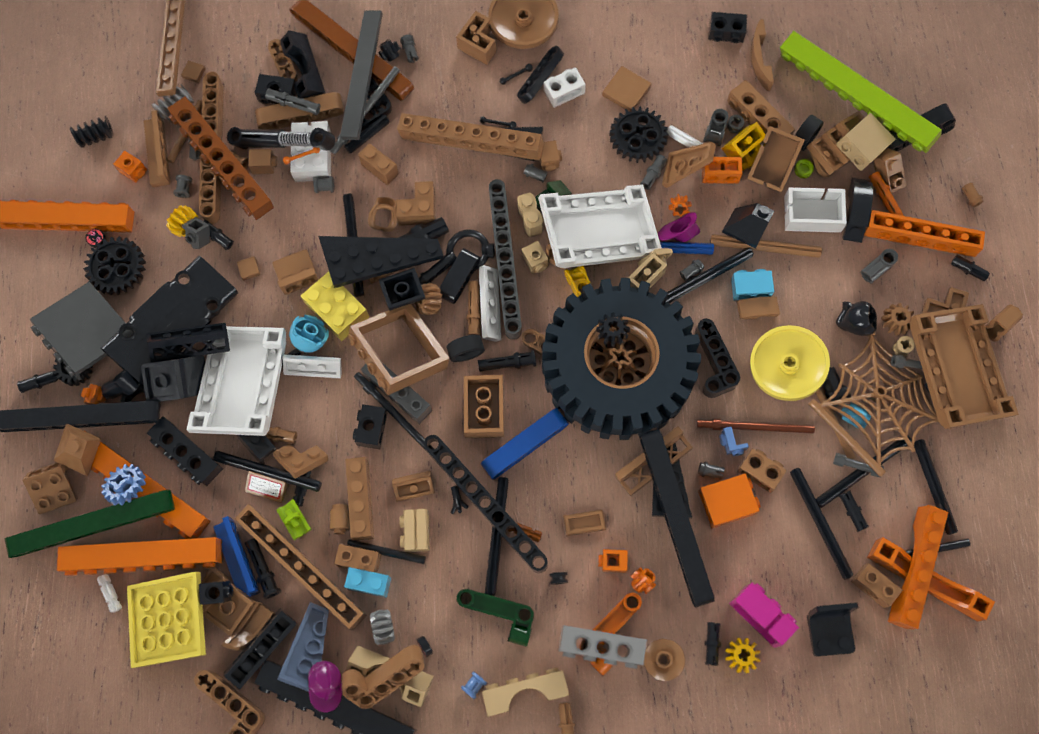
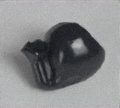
M844 301L842 303V312L838 316L836 324L840 329L855 335L868 336L877 330V314L871 303L866 301L856 302L855 304Z

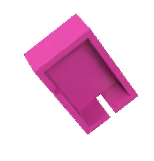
M750 583L729 604L774 648L783 646L799 628L796 625L797 621L790 614H783L782 610H780V604L773 598L769 599L764 594L765 590L756 583L754 585Z

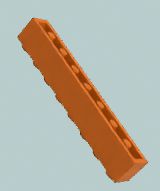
M0 200V229L65 231L100 229L102 232H132L135 212L126 203L109 204L100 202L99 204H92L90 202L73 203L70 201L56 203L54 201L37 202L28 200L27 202H20L18 200Z
M100 441L91 470L96 474L100 471L104 474L103 479L111 476L110 472H116V467L122 469L124 464L129 467L132 463ZM143 472L146 476L144 479L146 484L141 486L143 492H138L137 498L168 489ZM172 493L175 510L160 515L165 519L163 523L172 529L177 527L180 530L178 534L185 539L198 538L210 523V520Z
M211 537L58 547L57 571L65 572V576H76L77 572H84L85 575H95L97 571L104 570L105 574H113L120 569H123V572H136L137 568H143V571H156V567H163V570H175L176 566H183V569H195V565H203V568H214L215 564H222V539Z

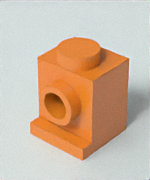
M603 549L602 555L598 556V567H602V572L626 573L628 550ZM609 559H615L616 564L610 565L608 562Z

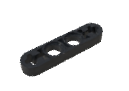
M559 46L549 49L518 91L517 97L522 103H528L534 98L544 84V81L547 80L563 58L564 53Z

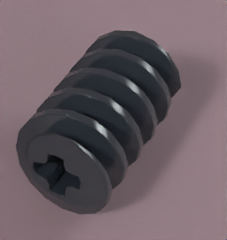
M106 116L104 122L99 117L98 124L91 120V126L84 122L83 129L78 124L77 131L70 127L75 142L81 148L85 147V143L89 146L92 145V140L98 143L99 138L105 141L106 136L110 139L113 137V130Z

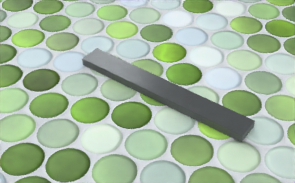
M364 10L340 133L342 140H359L383 16L381 10Z

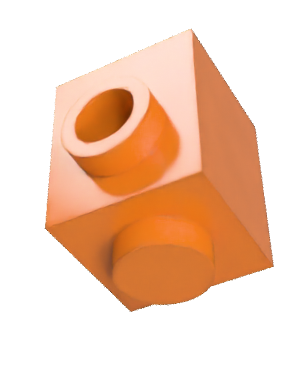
M125 150L113 163L121 174L135 183L144 176L147 170L139 159Z

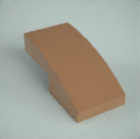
M777 296L756 297L737 301L740 319H757L759 317H777L780 315Z

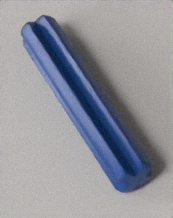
M660 242L661 248L672 249L673 253L709 255L714 253V244Z

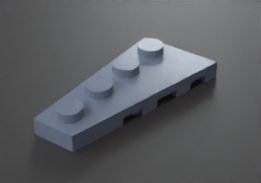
M311 602L309 603L277 680L309 692L308 674L311 667L322 660L329 609Z

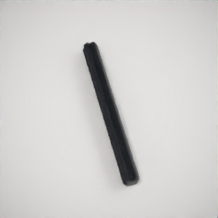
M351 193L344 194L343 203L347 237H358L353 195ZM363 281L352 283L354 296H363Z
M748 247L668 291L666 302L671 303L752 258L754 255L753 251Z
M905 440L895 441L881 451V458L890 450L907 447L908 445ZM896 451L890 454L881 462V465L890 458H892L894 455L899 453L900 451ZM856 469L816 498L819 507L823 508L867 476L869 472Z
M216 451L213 456V460L216 462L255 472L319 492L322 486L319 480L302 475L295 479L288 471L221 451Z
M793 469L790 471V474L842 578L846 580L853 577V572L801 469Z
M499 477L496 501L505 510L509 479ZM496 514L493 521L497 523L502 522L504 515ZM493 526L485 594L491 596L496 595L502 536Z

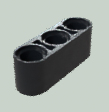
M465 248L461 250L439 287L441 289L440 294H442L441 298L452 304L457 302L476 270L481 257Z

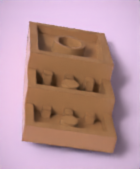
M860 111L842 120L807 146L808 150L829 175L851 161L837 147L836 143L865 118Z

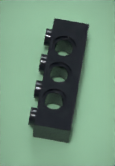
M164 416L160 418L159 423H155L146 433L151 437L149 441L157 448L161 446L165 450L163 454L171 461L175 458L179 462L177 466L185 473L189 471L192 474L190 478L198 485L203 483L208 486L223 470L218 463ZM173 436V441L167 444V439ZM187 449L186 455L180 457L181 451ZM197 461H201L200 467L194 469V464Z
M280 608L225 670L224 677L241 689L296 626V621Z

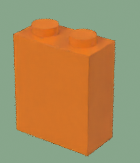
M746 473L701 487L698 490L711 529L756 515L760 511L759 499L757 496L754 497L752 492L753 483L750 478H747Z

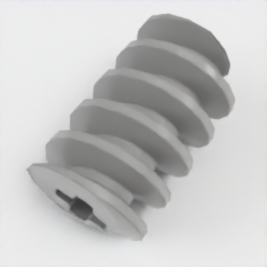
M181 85V88L176 86V95H170V97L163 96L164 101L158 99L159 106L153 103L152 107L155 111L157 110L163 120L166 118L170 121L168 107L184 96L192 104L194 102L188 91Z

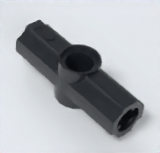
M440 217L426 225L418 224L410 229L409 233L399 238L436 239L447 234L449 229L444 219Z

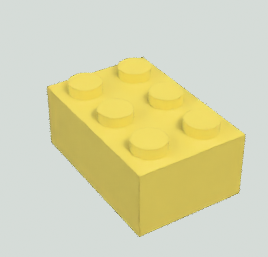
M329 271L301 295L304 303L341 342L349 335L351 325L370 317L366 308L344 286L334 288Z

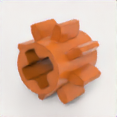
M678 193L677 197L670 198L672 204L668 205L669 210H673V216L678 215L682 217L684 214L690 213L688 207H691L692 203L691 201L687 202V195L683 197Z
M90 384L89 388H83L80 396L85 399L84 403L87 405L102 404L106 401V398L102 395L101 386Z
M640 567L630 576L633 579L631 581L633 589L639 593L644 591L647 594L656 586L654 583L656 577L647 568L643 570Z

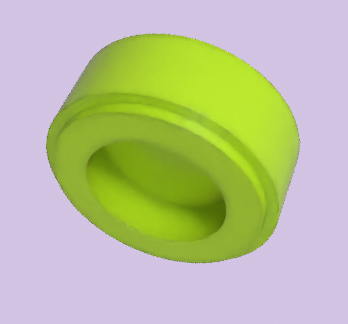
M807 159L799 160L794 168L795 174L803 179L810 177L814 171L813 163Z

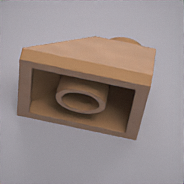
M66 424L54 461L87 476L89 475L101 439L70 424Z

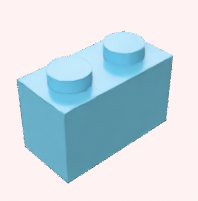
M758 269L754 272L739 270L731 278L733 301L756 297H772L774 293L772 271H766L765 269Z
M349 567L344 588L387 598L391 577Z

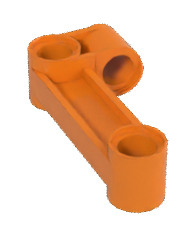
M636 593L627 594L593 630L615 634L641 607L642 601L640 596ZM628 598L636 599V608L627 606L626 601ZM585 639L580 643V650H584L583 644L586 642ZM602 641L597 644V651L604 654L607 649L603 648L605 643ZM596 658V662L589 661L602 676L614 666L605 664L604 659Z

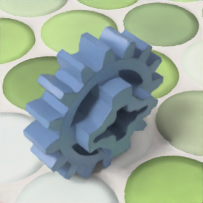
M124 464L122 469L116 467V472H110L111 476L104 479L106 484L101 485L104 489L101 492L104 498L115 506L118 503L122 506L125 501L130 503L132 497L137 498L138 492H143L141 486L146 484L144 481L146 476L138 466L135 467L131 464L128 467Z

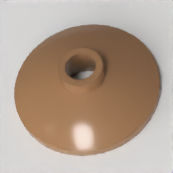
M657 639L650 643L645 650L644 666L653 678L660 681H670L678 677L683 671L685 655L682 648L673 640ZM661 656H665L667 658L666 664H662L660 662Z

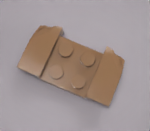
M214 567L210 568L201 584L228 581L229 577ZM231 583L233 587L232 601L204 604L203 616L230 636L221 646L240 651L245 649L275 613L260 601L256 602ZM216 587L215 595L219 597L220 591Z

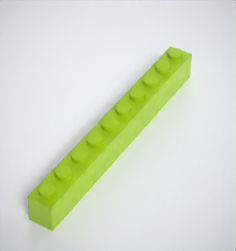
M793 31L780 46L781 57L785 61H791L800 71L803 72L805 70L808 72L813 80H819L824 83L823 85L826 89L837 92L842 100L852 102V105L857 110H863L867 115L871 112L888 131L893 130L901 140H907L912 143L913 148L917 151L927 153L941 137L942 129L797 32Z

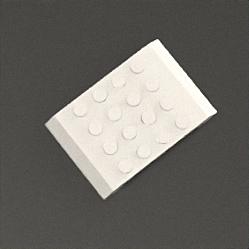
M643 185L626 186L624 190L558 196V193L540 194L538 197L557 267L570 268L642 259L654 249L661 248Z
M226 326L230 351L207 355L195 410L190 412L186 430L189 433L265 436L270 429L286 348V331L284 328ZM217 339L213 345L216 347L225 346L224 339Z

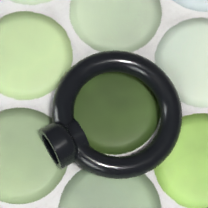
M476 230L459 231L451 237L447 244L446 255L450 251L454 253V247L460 239L465 237L478 239L482 244V256L476 270L483 266L488 258H494L495 256L494 243H489L487 238Z

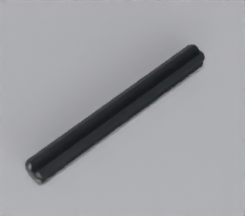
M917 440L914 442V448L937 508L948 512L944 527L947 535L955 534L958 532L925 440Z

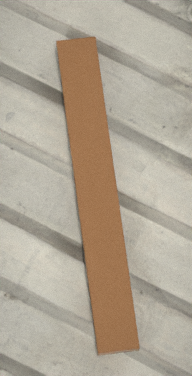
M166 0L156 86L158 97L176 95L185 0Z

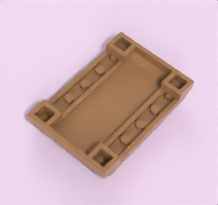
M983 304L917 314L911 317V333L938 421L945 429L1019 415L1013 396H1007L985 324L989 321Z

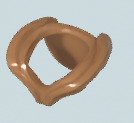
M379 197L369 212L368 224L374 229L391 232L396 228L398 222L396 201L390 197ZM379 209L391 211L392 217L387 228L375 224L376 212Z

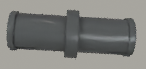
M658 154L652 166L648 167L647 174L640 183V185L644 184V189L650 190L656 178L660 177L661 170L668 161L665 156Z

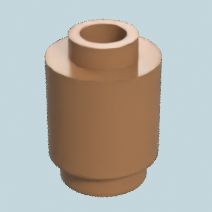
M332 505V510H330V530L334 531V534H346V531L350 530L348 505Z

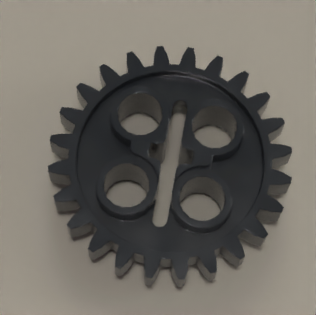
M641 106L638 111L632 107L631 112L625 109L624 114L619 113L618 118H614V123L611 124L609 136H611L610 143H613V149L618 148L617 155L623 153L622 159L628 156L629 162L635 158L636 163L639 162V159H642L645 163L647 157L652 161L653 154L657 156L660 153L659 151H664V146L667 145L666 139H668L669 133H666L668 127L665 126V120L660 121L661 115L655 117V110L649 113L648 107L645 111H642Z
M118 236L117 240L110 237V242L103 239L102 245L98 242L96 243L97 249L90 248L93 253L87 254L90 260L84 261L88 267L83 268V270L87 273L85 277L89 280L88 282L94 285L97 291L100 289L103 294L107 291L109 295H112L114 291L117 295H120V290L127 293V287L134 289L133 283H140L137 278L144 277L140 271L146 270L143 264H146V261L143 259L145 255L140 252V247L136 246L134 241L130 242L128 238L123 240L120 236Z

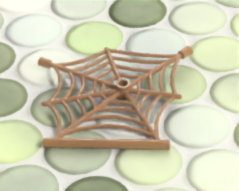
M874 332L868 335L870 338L857 357L844 365L842 363L838 364L842 369L839 386L834 394L821 404L813 399L808 405L881 477L886 472L881 467V462L885 458L900 450H911L914 453L916 451L914 442L919 431L928 424L939 421L924 392L923 375H919L909 367L904 366L903 368L916 376L911 378L898 368L891 366V362L875 348V344L889 357L892 358L893 355L874 338ZM870 345L871 353L868 359L859 368L853 371L848 369L849 365L862 357ZM876 354L908 380L901 381L877 363ZM872 358L873 367L861 376L856 375L855 373L862 370ZM878 368L887 376L897 381L898 384L893 385L886 381L878 373ZM873 371L874 378L867 383L862 379ZM845 372L850 375V382L846 393L840 400L831 401L840 391ZM853 378L858 381L857 389L852 397L846 398L850 393ZM879 379L890 387L885 388L879 385ZM918 380L923 399L933 415L925 412L920 402L916 384ZM912 382L916 401L920 409L915 408L910 385ZM860 384L864 385L861 395L857 396ZM905 385L908 388L911 405L905 403L903 386ZM867 388H868L870 391H872V392H870V393H868V394H865ZM900 388L902 401L895 398L894 390ZM891 391V397L886 395L887 392ZM866 398H871V400L875 401L876 406ZM884 399L891 401L889 406ZM856 400H863L876 410V417L864 404ZM853 402L866 410L876 423V430L863 414L844 403ZM894 404H898L899 406H897V407L894 409V412L892 413V411H891L892 406H893ZM833 405L843 406L859 415L876 436V446L868 433L855 419L842 410L833 407ZM824 407L839 412L858 426L870 442L876 455V461L834 420ZM901 407L909 409L898 422L895 417L897 411ZM881 412H887L890 418L881 420ZM912 412L920 414L908 422L904 432L901 424L905 417ZM924 416L932 419L917 428L910 442L907 435L912 422ZM893 421L896 426L881 431V423ZM898 430L902 436L891 438L881 443V435L888 431ZM905 440L908 447L890 450L881 458L882 446L893 441Z

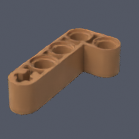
M417 645L406 647L366 677L357 670L345 671L341 676L343 695L362 709L374 706L424 669L421 648Z
M202 670L196 674L194 682L197 688L237 720L228 734H236L239 730L243 734L257 733L265 721V715L262 710L215 672ZM205 676H208L207 680H208L210 683L215 684V685L212 686L211 684H204V683H205L204 677H205ZM221 687H224L226 694L221 699L218 696V691ZM236 700H240L242 704L239 711L234 709ZM252 713H255L258 717L255 724H251L249 721Z

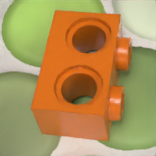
M714 157L713 162L702 168V183L739 184L742 176V157Z

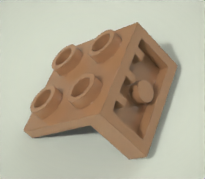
M307 249L272 262L279 280L278 284L284 295L313 285L319 280Z
M56 462L28 472L22 480L38 514H43L76 502L77 498L65 474L67 466Z

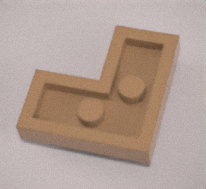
M950 287L945 303L927 298L921 314L966 307L969 293Z
M290 443L273 452L274 458L295 479L328 461V455L317 445L301 454Z

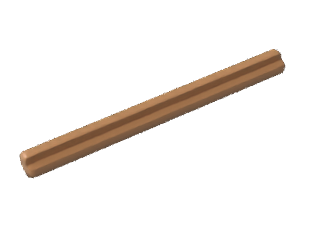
M713 234L710 238V243L714 244V246L739 249L749 247L751 250L817 258L822 254V247L760 240L757 247L754 248L730 236Z

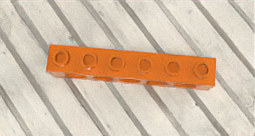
M871 210L868 227L865 229L864 236L976 257L983 250L985 231Z

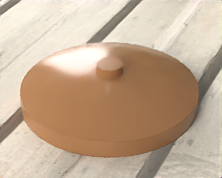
M492 0L488 18L491 20V31L499 41L513 48L529 49L537 47L551 38L558 25L559 12L555 0Z

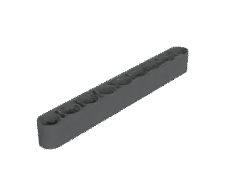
M495 179L489 184V196L504 329L506 336L509 339L515 340L522 334L506 189L503 181ZM495 189H500V190H501V191L498 192V193H497V192H493ZM503 206L502 209H496L495 207ZM500 222L505 223L504 226H498L497 224ZM501 239L507 240L506 243H499ZM503 256L509 257L506 261L501 260ZM506 273L512 275L510 278L503 277V275ZM506 291L514 292L511 296L504 294ZM509 308L516 310L512 314L506 312ZM510 326H516L518 328L514 332L508 330Z

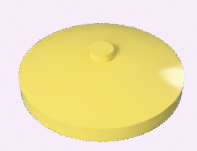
M791 325L774 328L762 335L754 345L750 359L751 373L759 388L769 396L784 401L801 400L813 395L826 381L830 367L829 353L823 341L812 331Z

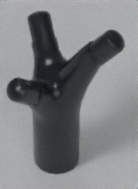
M451 487L453 507L450 513L454 514L456 509L458 513H461V506L467 509L468 505L461 499L459 487Z

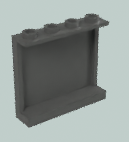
M90 282L30 318L33 325L30 328L37 337L41 336L43 338L42 343L48 350L52 349L55 352L53 354L55 359L59 363L63 362L66 365L64 368L71 377L75 376L78 380H81L80 373L107 356L101 350V347L119 331L121 325L125 324L123 319ZM126 330L124 331L123 336L131 337L134 334V332L132 330Z

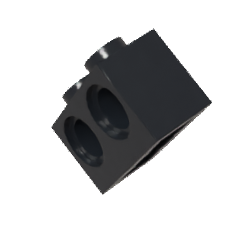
M712 12L709 22L708 40L743 43L747 28V14Z

